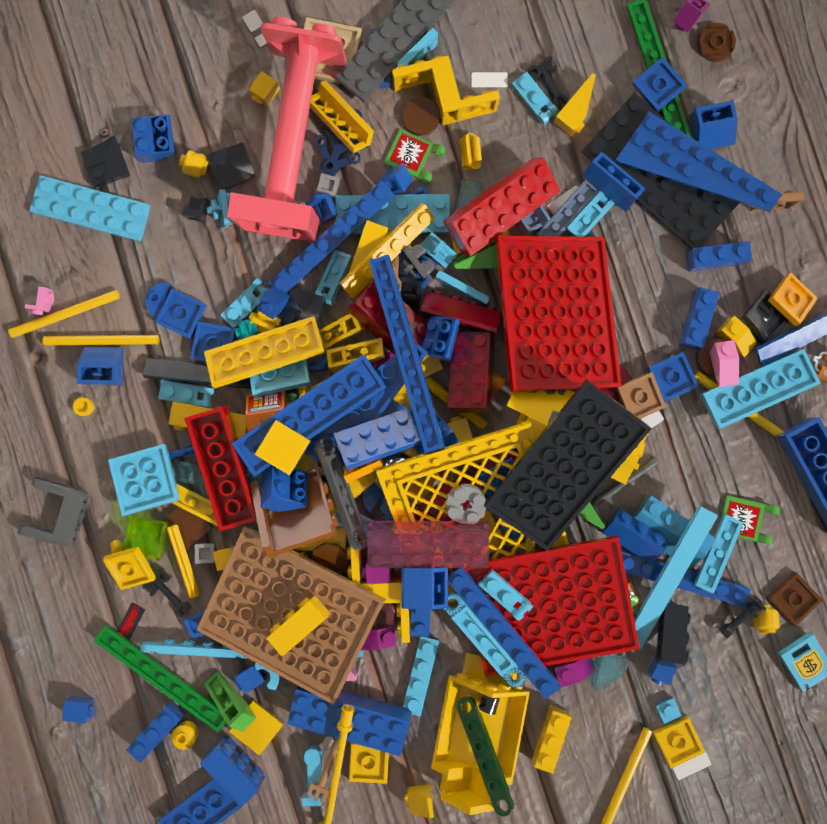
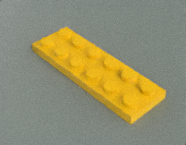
M314 316L204 351L211 384L214 389L325 353Z

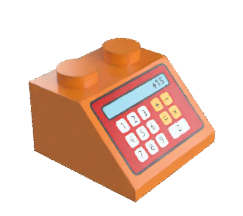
M285 391L254 397L252 394L247 395L245 417L248 432L288 406Z

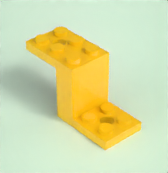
M439 55L429 61L419 60L413 65H400L392 70L395 92L427 83L432 84L442 125L497 112L500 101L498 91L488 90L481 95H468L463 100H460L449 55Z
M349 546L347 548V558L351 560V565L348 567V579H352V582L385 598L384 603H397V617H401V621H398V637H402V643H410L409 609L401 608V577L390 578V583L366 584L365 579H362L361 550L356 551Z

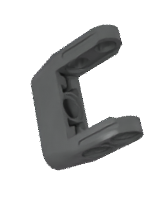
M33 477L31 485L36 489L64 496L54 531L35 525H19L17 533L47 543L73 547L81 529L89 501V493L73 486L40 477Z

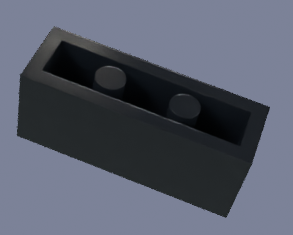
M668 603L662 612L658 622L655 664L679 669L687 663L688 652H686V644L689 642L687 625H689L691 615L688 613V606Z

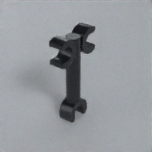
M550 56L544 60V63L538 66H530L527 72L531 73L534 71L537 73L532 78L535 82L542 76L554 98L552 103L558 108L557 100H562L564 104H567L568 98L566 95L559 93L549 73H553L557 68L556 65L553 67L547 65V63L552 61Z
M159 569L155 580L145 583L142 588L145 589L149 585L152 586L153 591L149 594L150 596L155 595L159 589L176 607V614L182 617L184 613L181 611V607L184 606L187 610L192 607L188 602H181L164 584L172 576L169 575L166 578H162L161 574L165 569Z
M757 596L753 597L754 600L751 603L747 602V609L729 624H724L719 629L726 639L750 616L753 615L757 618L759 611L766 610V607Z

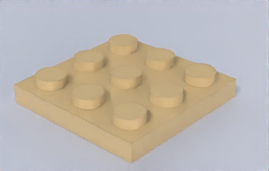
M306 17L304 26L306 30H312L313 24L317 23L326 24L336 29V35L342 39L347 62L358 51L362 28ZM317 63L314 79L341 84L336 79V75L343 67Z

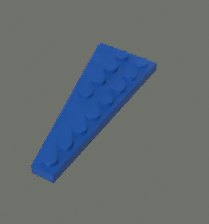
M648 112L616 159V162L619 164L622 163L634 169L649 172L655 176L659 175L695 189H702L732 201L748 204L747 206L769 213L783 195L651 112Z
M415 342L420 362H422L429 352ZM396 354L375 370L387 388L311 438L304 451L306 455L322 466L315 443L317 439L328 436L331 438V441L333 440L335 451L339 455L342 466L344 465L334 433L380 418L405 384Z

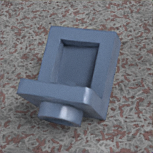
M541 205L520 220L518 225L525 236L542 228L551 218Z

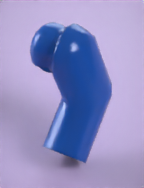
M327 351L323 353V357L319 362L309 363L310 373L327 371L329 369Z

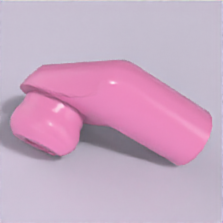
M384 603L381 610L386 613L385 624L394 625L396 607L393 603Z

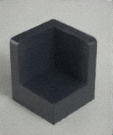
M202 196V198L191 197L189 207H184L182 215L188 220L205 223L207 217L206 208L209 207L210 203L209 199L206 196Z

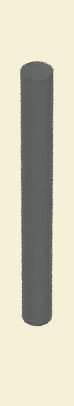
M657 457L652 458L638 468V470L632 472L626 485L618 482L593 500L595 505L599 506L660 462Z

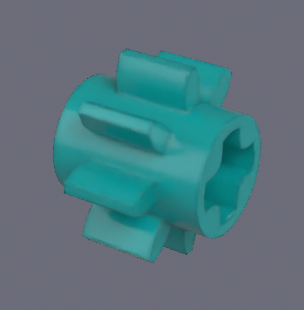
M251 320L239 322V328L234 329L238 340L260 334L257 324H251Z

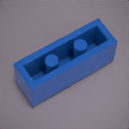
M603 152L591 162L582 175L624 212L635 203L646 189Z
M750 241L694 248L686 253L689 272L744 265L753 260Z
M703 287L694 291L679 345L694 350L704 348L720 292Z
M620 508L606 521L602 532L607 537L618 535L620 545L650 564L654 563L665 552L668 541L666 537Z
M172 700L126 751L141 763L182 719L186 712Z

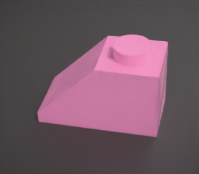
M735 341L715 343L709 354L718 387L738 385L739 356Z

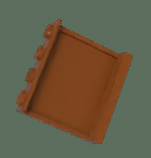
M314 461L315 469L307 471L306 508L281 512L260 507L261 486L258 481L250 483L261 544L268 558L338 534L336 526H339L336 515L332 514V510L335 509L332 499L328 498V494L331 492L328 483H324L326 476L323 468L319 467L317 461Z

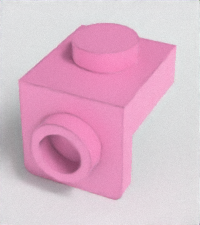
M38 287L36 306L25 304V309L31 310V314L43 315V312L50 313L51 305L54 303L55 298L53 290L46 287Z

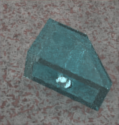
M462 178L456 212L479 196L480 181Z
M172 460L175 480L205 485L198 463Z
M617 653L598 657L591 682L594 690L598 691L622 677L623 672H626L628 667V660H626L627 657L624 654Z

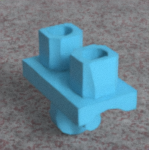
M225 189L219 190V194H217L218 205L216 200H211V206L206 208L207 213L213 214L214 220L219 219L220 214L222 229L235 224L227 217L231 193H226Z
M433 232L421 243L426 254L444 270L458 255Z

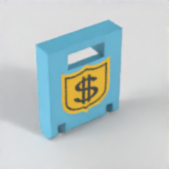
M806 633L777 652L801 692L806 691L805 684L810 689L827 677V656L812 633ZM805 645L809 648L793 658L792 653Z

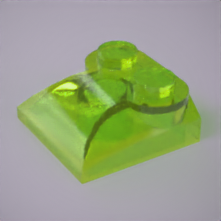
M129 515L122 551L138 546L145 558L160 561L165 552L168 522Z

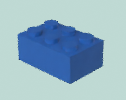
M224 735L208 751L200 765L243 807L259 791L265 778L264 772L259 766L253 765L250 757L245 752H241L236 747L237 745L232 738H227Z

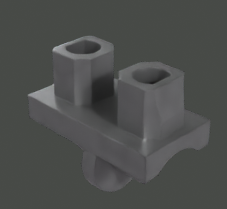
M417 244L412 248H405L403 251L412 264L407 259L402 262L406 267L402 271L403 274L407 275L410 273L412 277H416L418 274L414 269H417L424 279L427 280L431 277L430 273L437 266L430 258L423 264L418 258L426 253L421 244Z

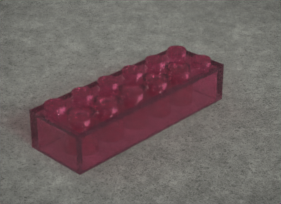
M368 521V568H488V521H478L476 524H461L456 521Z

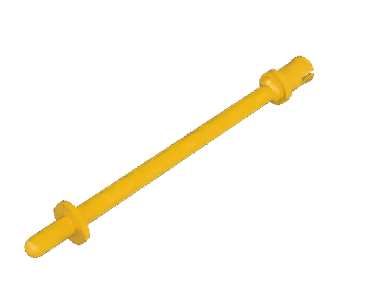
M351 705L342 706L341 717L337 723V729L340 731L325 818L319 824H333L332 817L347 734L353 728L352 717L354 707Z

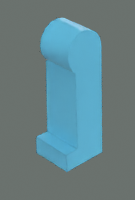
M310 745L304 754V761L307 764L308 789L311 782L318 783L323 770L322 749L318 745ZM312 791L310 798L306 797L307 792H304L302 806H322L320 802L323 794L320 793L316 801L313 800L316 791Z

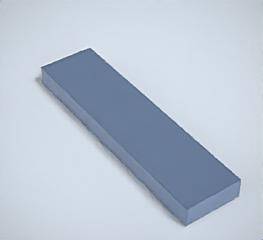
M585 179L535 236H561L600 190Z

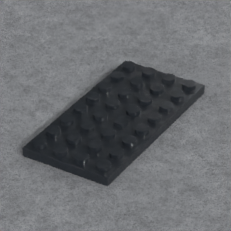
M634 92L582 150V153L591 161L601 152L608 156L646 188L636 201L690 249L699 248L741 202L732 201L726 197L711 194L702 189H695L671 181L668 178L659 175L655 176L649 172L637 170L631 166L616 162L617 157L648 112L669 123Z
M585 379L486 500L484 507L548 551L652 428Z

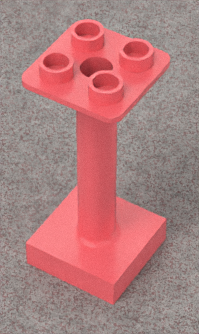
M274 17L272 24H261V32L270 52L276 56L288 58L265 197L261 198L231 192L227 217L244 231L314 242L318 238L319 217L312 206L295 204L293 202L317 63L344 67L347 60L342 39L336 35L334 27L317 23L313 24L312 30L296 28L297 23L289 18Z

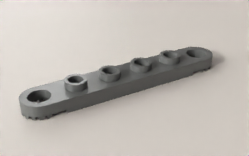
M324 436L317 439L315 447L349 543L354 550L359 551L367 547L368 537H366L367 534L364 532V525L349 483L344 478V469L339 455L335 451V444H333L331 438Z

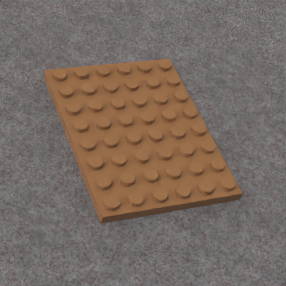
M245 526L202 616L197 631L334 705L386 599L293 550L268 558L262 548L259 532ZM316 596L331 614L282 657L266 639L271 634L269 630L278 622L282 625L286 621L284 617L290 611H298L300 609L298 605L306 597L310 600Z

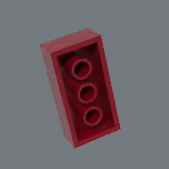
M372 280L346 310L377 339L382 338L383 345L395 355L396 352L375 280ZM403 301L414 341L421 346L425 339L427 324Z
M491 332L457 333L450 361L448 409L453 413H491L495 338Z

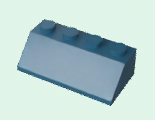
M647 494L632 515V517L668 539L665 553L669 556L690 522L658 499ZM709 533L707 534L688 567L689 569L707 555L716 541L715 537Z

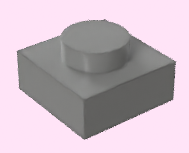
M321 173L316 192L321 194L329 193L331 197L336 198L340 178Z
M196 543L195 564L215 563L213 552L216 551V543Z

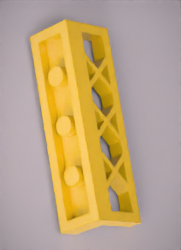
M326 80L320 82L318 93L311 96L310 108L352 153L369 146L374 130ZM320 100L324 106L316 105L314 102ZM325 113L333 114L336 119L328 117ZM337 126L346 127L348 132L340 130ZM350 138L357 139L360 143L354 145Z

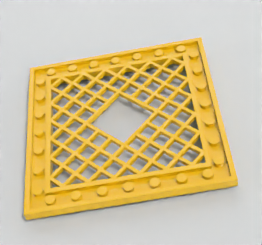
M530 421L399 461L376 470L411 567L433 565L447 567L445 565L450 558L458 562L455 567L456 569L461 564L469 563L464 560L467 553L477 556L474 562H478L480 558L484 560L494 559L498 553L506 556L513 555L518 547L526 550V552L535 551L533 550L534 541H532L529 547L520 544L524 534L507 522L502 521L500 517L487 540L483 541L453 527L454 520L452 518L449 524L439 520L443 512L448 514L446 500L442 507L433 503L437 494L447 499L448 495L439 491L443 482L455 489L460 487L458 484L462 477L471 480L472 485L478 483L484 486L483 495H485L487 489L495 491L496 488L490 485L493 478L497 477L501 480L505 478L497 474L500 466L508 467L511 471L536 441ZM517 448L519 453L511 449ZM504 452L500 459L491 456ZM507 453L517 456L513 465L503 461ZM484 458L481 465L472 462ZM488 458L498 463L494 471L484 467ZM465 464L462 471L453 468ZM469 465L478 468L474 477L465 473ZM446 470L443 477L434 474ZM449 471L459 474L455 483L446 479ZM481 471L491 475L487 483L477 479ZM427 476L424 483L415 480ZM430 477L440 480L436 489L426 485ZM411 483L421 486L417 495L407 491ZM424 488L433 492L430 501L420 497ZM408 496L415 498L412 505H410ZM418 500L428 504L424 512L414 509ZM430 506L440 510L436 518L427 515ZM414 513L421 516L418 523L415 519ZM424 518L433 521L430 530L420 526ZM436 524L446 527L442 536L433 532ZM499 524L508 527L504 536L495 532ZM449 529L458 533L455 541L446 538ZM420 530L427 533L424 541ZM512 530L521 533L517 542L508 538ZM565 531L551 548L569 544ZM430 535L440 539L436 547L427 543ZM462 535L471 539L467 547L458 543ZM493 535L502 539L498 547L489 543ZM443 541L452 545L448 553L439 549ZM474 541L483 545L479 553L470 549ZM505 541L514 545L510 553L501 549ZM426 547L433 550V553L430 557ZM455 547L464 550L461 558L452 555ZM486 547L495 550L492 558L482 555ZM436 553L446 556L442 564L433 560ZM448 567V572L451 573L452 571H454L453 569ZM448 583V593H457ZM452 598L448 600V603L456 600Z

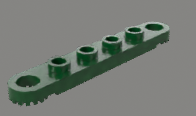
M469 696L463 697L457 703V710L492 806L499 816H508L514 810V800H512L509 792L510 789L481 712H479L475 699ZM465 701L471 705L470 712H466L463 708ZM500 800L507 802V810L504 811L500 808Z

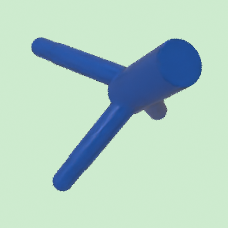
M192 442L183 449L169 452L170 460L183 456L197 458L196 454L190 453L194 451Z

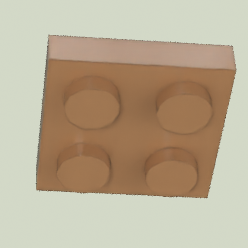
M788 190L781 193L783 195L771 211L792 209L805 200L804 192L797 193V190ZM752 207V211H763Z
M653 372L641 375L622 384V387L616 388L623 407L640 419L666 408Z

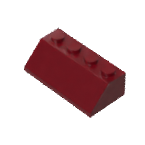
M436 290L427 291L421 308V316L429 319L430 316L459 319L460 328L474 332H491L493 337L496 334L501 313L497 312V308L491 306L483 308L474 301L466 303L457 296L450 295V297L442 296V292Z

